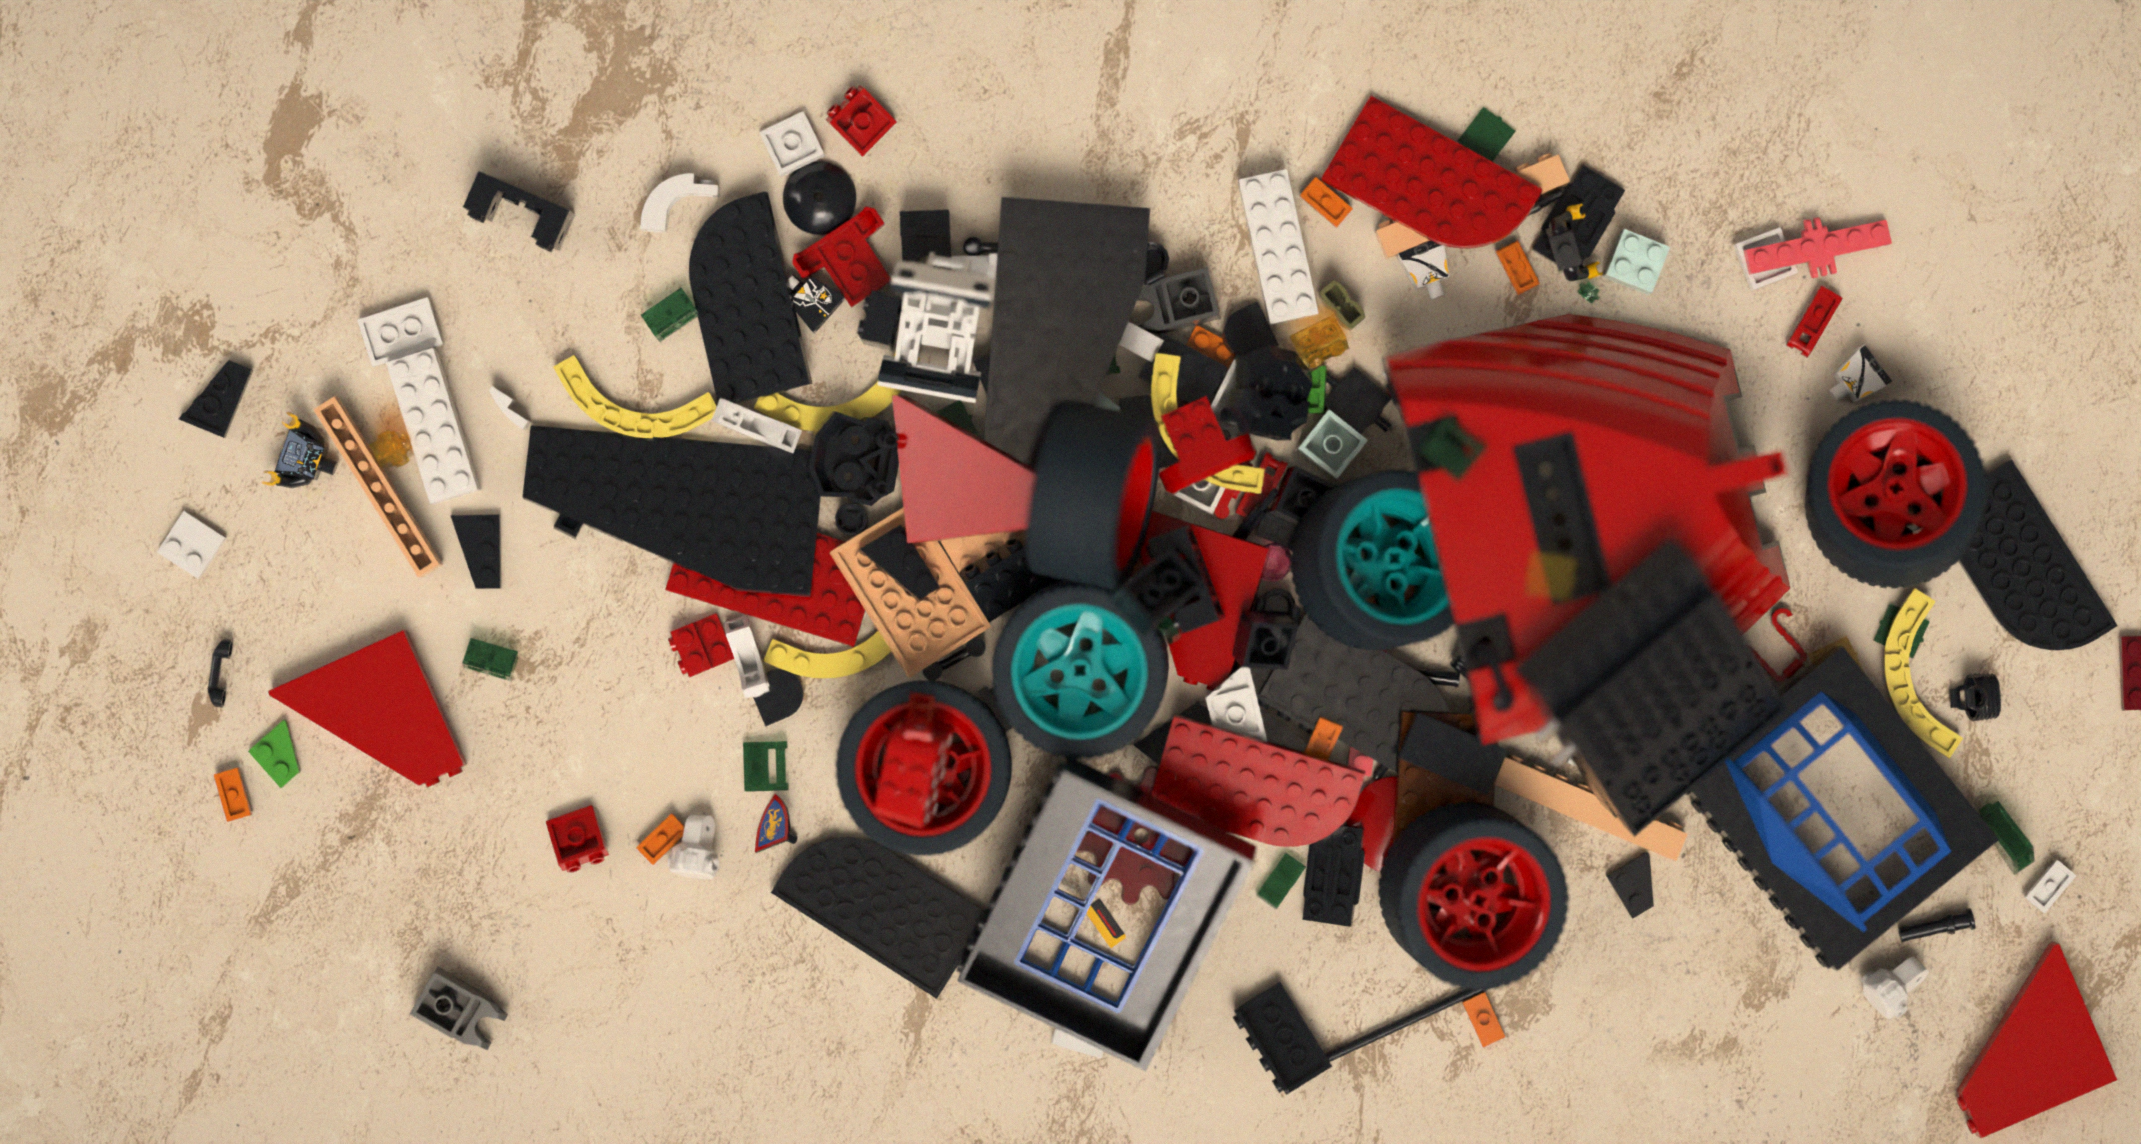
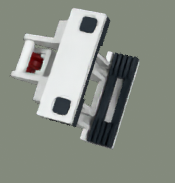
M930 252L927 264L897 261L892 277L891 291L904 293L895 357L883 356L877 385L975 403L981 372L972 371L970 367L980 307L990 308L996 278L985 277V274L969 272L971 259L966 258L965 261L935 255L934 252ZM933 265L963 270V272L935 268ZM921 345L949 349L948 367L917 362Z

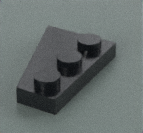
M228 360L210 381L206 389L200 396H197L193 404L178 419L226 438L253 370Z
M450 515L475 589H502L501 515Z
M901 524L858 550L864 557L866 556L874 562L877 568L893 578L896 584L917 601L940 588L913 543H907V535Z
M1199 702L1179 714L1180 716L1212 725L1209 710ZM1173 719L1134 744L1136 748L1159 766Z

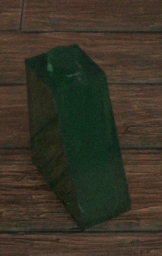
M1999 801L1983 806L1979 811V815L1999 838V841L1994 846L2011 872L2016 875L2035 862L2034 847Z

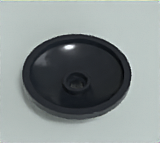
M815 161L795 170L788 178L783 190V206L788 218L797 228L813 235H827L851 219L856 207V190L851 178L843 169L829 162ZM817 192L823 194V199L820 201L814 199V195Z

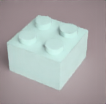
M1623 229L1619 234L1603 278L1649 295L1654 290L1670 247Z
M1328 410L1297 450L1336 480L1368 440L1331 410Z

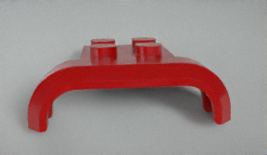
M864 207L855 217L805 250L795 253L792 264L802 279L813 275L825 267L851 308L865 300L866 295L871 296L872 291L877 292L892 282L891 277L866 241V239L878 232L885 223L875 208Z
M1206 396L1161 416L1180 459V462L1159 473L1162 484L1168 493L1175 495L1192 484L1240 463L1254 460L1257 451L1250 435L1245 434L1226 441Z

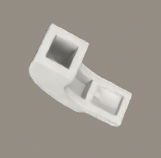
M689 173L676 175L663 181L651 192L645 202L640 229L648 232L667 233L669 213L672 206L678 200L687 196L719 198L720 187L714 185V181L700 180L699 184H696V175Z
M720 398L711 420L726 428L790 453H794L802 432L800 429Z
M745 615L724 622L725 633L738 668L745 699L758 697L764 692L769 691L768 687L770 686L748 616Z

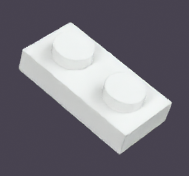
M2055 859L2024 898L2042 913H2046L2076 875Z

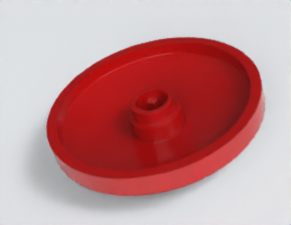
M1397 776L1381 778L1365 786L1346 820V826L1365 828L1362 850L1365 851L1364 864L1378 872H1381V868L1384 867V859L1388 856L1387 852L1393 843Z

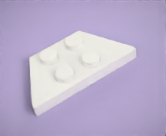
M1241 667L1206 696L1212 725L1268 742L1250 668Z

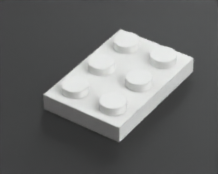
M428 297L357 320L372 367L444 345Z

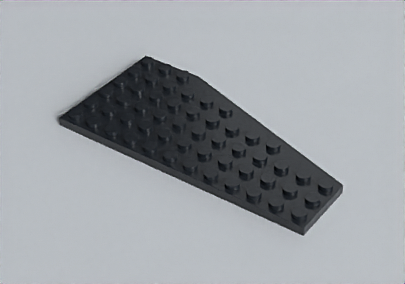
M1001 197L984 440L1036 470L1046 436L1060 408L1069 401L1094 405L1145 283L1150 208Z
M531 425L522 495L524 500L585 524L589 528L617 540L627 542L655 554L659 558L718 581L736 591L811 597L821 497L817 496L806 468L809 450L795 449L794 453H790L780 448L667 437L638 438L621 433Z

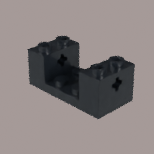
M478 171L463 205V208L468 211L467 215L470 218L484 223L485 220L492 222L502 198L517 206L520 202L524 203V208L540 215L531 235L536 240L535 245L549 252H552L553 248L560 251L575 214L564 207Z
M949 210L899 211L902 262L909 263V261L920 263V260L925 256H929L930 252H934L937 256L951 258ZM937 265L933 266L935 268H944L946 270H952V268ZM902 293V305H903L904 293Z
M1184 526L1149 539V545L1146 546L1151 560L1158 558L1172 547L1179 556L1185 554L1186 558L1183 561L1204 584L1195 595L1196 597L1200 596V601L1181 607L1174 612L1175 615L1172 616V620L1176 630H1181L1183 634L1225 619L1192 526Z

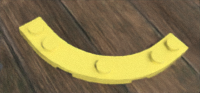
M877 381L867 392L856 399L829 407L803 405L775 393L760 397L754 409L774 420L797 429L815 431L833 411L862 420L864 417L874 418L893 402L892 395H899L902 390L878 386Z
M1156 353L1151 386L1154 418L1157 421L1164 442L1180 462L1161 419L1162 415L1178 409L1176 385L1180 356ZM1236 465L1204 480L1227 489L1261 494L1264 469Z
M575 355L553 367L566 391L583 412L604 427L628 436L638 438L676 436L710 421L717 407L710 392H707L690 403L668 412L656 414L634 412L621 408L606 399L593 386Z
M1913 588L1898 610L1888 631L1883 656L1885 684L1896 712L1909 729L1927 745L1950 759L1963 738L1937 721L1925 709L1916 696L1911 680L1909 653L1911 652L1913 639L1922 621L1936 602L1916 588Z
M879 631L852 649L830 654L806 652L772 639L763 661L800 676L823 679L838 678L861 672L875 665L890 654L891 650Z

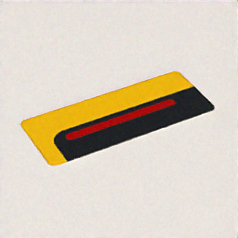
M1100 899L1090 905L1086 914L1110 948L1126 938V935Z

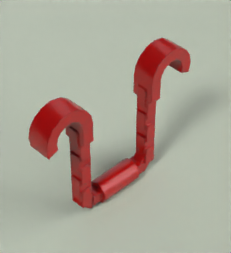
M1785 608L1773 611L1770 621L1775 630L1800 654V658H1796L1782 671L1783 675L1778 676L1769 664L1750 647L1760 666L1775 679V682H1785L1786 678L1792 677L1803 666L1802 663L1807 661V653L1777 622V616L1781 613L1785 614L1786 617L1793 615L1791 611Z

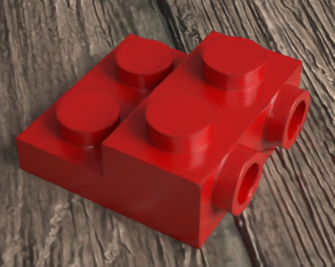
M859 85L857 88L852 86L844 94L846 99L840 105L836 103L829 108L826 113L828 117L825 120L863 157L897 121L864 87Z
M717 613L670 632L672 637L668 638L669 644L673 652H679L681 660L677 661L682 674H688L689 678L734 660L730 644Z
M592 805L545 821L558 866L562 871L567 870L568 873L579 871L582 864L588 862L592 865L599 864L605 860V856L609 855L603 832L600 829L596 812Z

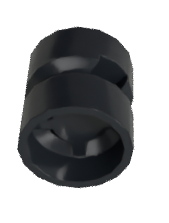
M848 503L837 510L835 524L842 533L849 536H857L867 528L868 515L861 506Z

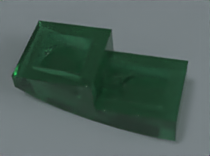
M1285 853L1256 896L1274 909H1277L1306 866Z

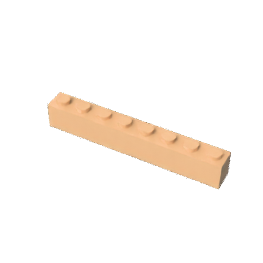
M1551 153L1537 158L1539 163L1529 166L1527 162L1515 167L1516 172L1514 174L1543 189L1541 195L1570 182L1559 154L1553 157ZM1392 219L1379 224L1380 229L1375 232L1386 260L1396 256L1398 253L1431 241L1398 222L1393 223Z
M334 396L313 409L416 575L423 578L442 566L443 563L341 400Z
M1511 754L1509 759L1503 758L1496 774L1495 786L1677 861L1688 835L1682 831L1683 826L1671 821L1668 825L1659 822L1661 817H1658L1634 837L1622 825L1618 817L1615 818L1600 803L1597 797L1591 793L1590 787L1578 783L1577 787L1568 784L1570 779L1559 774H1555L1553 778L1545 774L1547 769L1535 764L1532 765V768L1522 765L1524 760Z

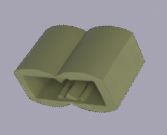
M1333 280L1319 292L1322 304L1335 313L1337 321L1345 329L1351 331L1366 318L1362 307L1354 300L1349 299L1347 290L1339 282Z

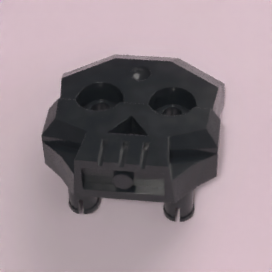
M1258 345L1237 355L1235 388L1231 389L1229 406L1221 410L1220 417L1222 421L1226 423L1236 422L1239 432L1276 441H1291L1293 431L1307 423L1310 402L1307 399L1313 385L1312 372L1295 351L1271 345Z
M833 411L812 433L806 465L817 496L847 497L849 502L872 506L882 497L894 492L899 467L897 440L899 438L893 432L888 421L869 417L859 420ZM854 435L859 439L855 445L851 443V437ZM876 457L873 469L867 460ZM846 472H850L852 474V478L850 481H846L844 479V475Z

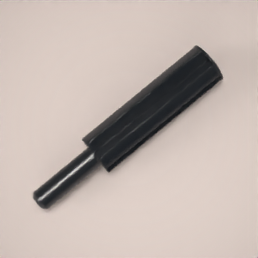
M1272 488L1262 502H1257L1232 536L1244 540L1249 537L1269 510V504L1278 494L1277 489Z

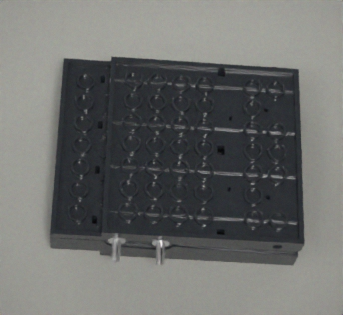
M1670 537L1513 668V671L1526 688L1527 695L1547 723L1535 733L1536 738L1542 740L1552 731L1564 748L1552 758L1553 763L1559 765L1569 756L1600 803L1615 818L1618 817L1622 825L1634 837L1787 710L1776 692L1779 690L1778 687L1769 681L1717 593L1709 586L1694 559Z

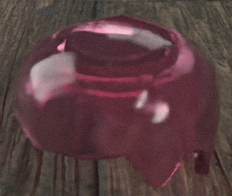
M1272 542L1264 546L1271 548V552L1262 579L1269 582L1282 580L1289 574L1290 566H1292L1290 550L1280 543Z

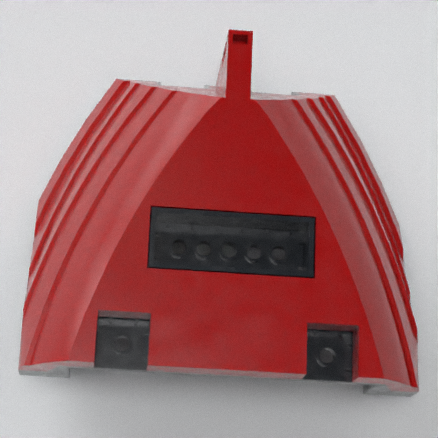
M1564 314L1503 329L1450 339L1382 357L1393 405H1399L1460 645L1472 693L1471 696H1467L1479 745L1482 746L1534 733L1547 724L1527 695L1526 688L1513 671V668L1669 537L1694 559L1709 586L1717 593L1742 635L1791 588L1779 540L1762 544L1751 501L1752 496L1767 493L1764 484L1765 480L1788 475L1782 450L1757 456L1755 445L1738 448L1726 401L1741 398L1742 393L1730 349L1677 333L1623 321ZM1433 438L1439 439L1443 444V448L1439 453H1434L1429 449V442ZM1549 463L1553 467V473L1550 477H1543L1540 474L1539 468L1541 464ZM1550 487L1556 488L1559 492V498L1555 502L1548 501L1545 496L1546 490ZM1555 512H1561L1565 516V523L1560 527L1552 523V515ZM1563 536L1568 537L1572 542L1571 548L1567 551H1562L1558 547V540ZM1568 561H1573L1578 566V571L1573 576L1567 575L1564 571V565ZM1485 634L1491 637L1492 644L1500 652L1498 661L1508 690H1511L1515 695L1513 707L1506 712H1498L1493 708L1492 697L1498 693L1492 672L1489 664H1481L1475 657V650L1479 646L1478 639Z

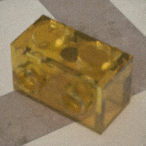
M1334 314L1289 336L1293 349L1308 368L1317 367L1323 361L1331 357L1340 356L1345 350L1349 349L1347 338Z
M390 429L377 436L379 440L369 444L380 467L387 469L392 466L399 468L409 463V457L414 455L411 450L413 448L409 436H405L404 433L391 431Z

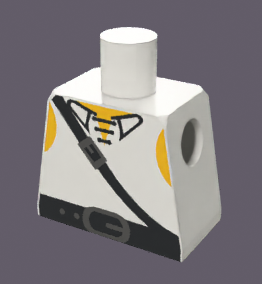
M1430 241L1396 255L1415 290L1427 287L1431 300L1445 295L1440 281L1449 278L1450 273L1443 245Z
M1864 344L1859 346L1835 371L1833 376L1838 381V384L1830 389L1829 393L1836 402H1839L1847 395L1855 402L1891 384L1893 381Z

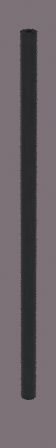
M1464 989L1329 1051L1325 1055L1329 1062L1334 1061L1486 990Z

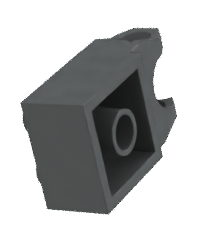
M1208 267L1166 277L1150 286L1145 285L1137 300L1150 302L1154 306L1153 316L1138 326L1147 332L1167 333L1221 319ZM1189 294L1197 297L1192 304L1184 302V300L1188 299Z
M437 966L411 1010L410 1015L463 1044L475 1045L488 1050L491 1042L479 1031L477 1026L478 1020L483 1017H490L505 1021L508 1013L501 1009L489 995ZM446 998L451 1004L443 1006L440 999Z

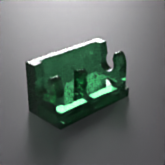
M679 288L641 314V317L656 339L661 342L697 318L699 312L684 290Z
M470 638L462 664L466 669L511 682L518 661V651Z

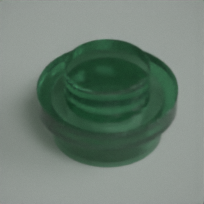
M1588 281L1587 284L1581 282L1579 284L1580 288L1577 292L1588 302L1593 303L1601 298L1598 295L1600 290Z

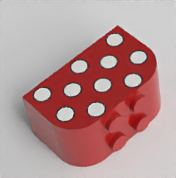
M907 712L896 724L888 744L875 804V814L925 829L936 817L955 725L933 719L930 743L922 742V739L916 738L905 740Z

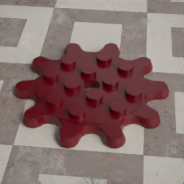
M1148 766L1143 772L1141 781L1138 784L1129 785L1151 795L1159 768ZM1111 771L1108 773V775L1127 783L1120 772ZM1101 805L1092 822L1118 834L1128 817ZM1135 821L1125 838L1152 850L1161 833ZM1141 828L1147 830L1149 834L1148 839L1142 843L1137 842L1134 838L1136 830ZM1088 831L1085 833L1076 852L1093 854L1096 859V866L1101 867L1113 842ZM1170 837L1159 852L1160 855L1183 866L1187 864L1194 853L1191 847ZM1120 847L1101 886L1108 880H1117L1122 886V901L1127 905L1136 904L1142 889L1147 886L1156 888L1160 896L1168 900L1175 887L1174 876L1177 872L1125 847ZM1091 872L1088 874L1090 885L1093 884L1096 875Z

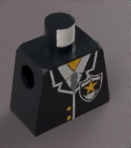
M794 274L788 279L791 292L794 294L792 297L795 310L815 334L844 302L845 297L812 276L805 283Z

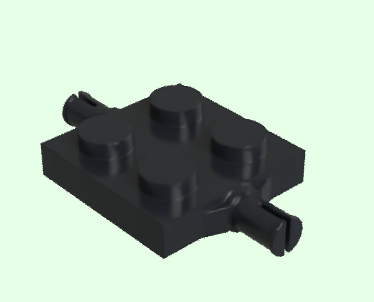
M1355 367L1346 377L1340 380L1328 370L1326 382L1333 388L1330 396L1325 400V408L1331 410L1359 434H1362L1368 426L1374 423L1384 432L1391 427L1392 424L1381 416L1384 407L1392 399Z

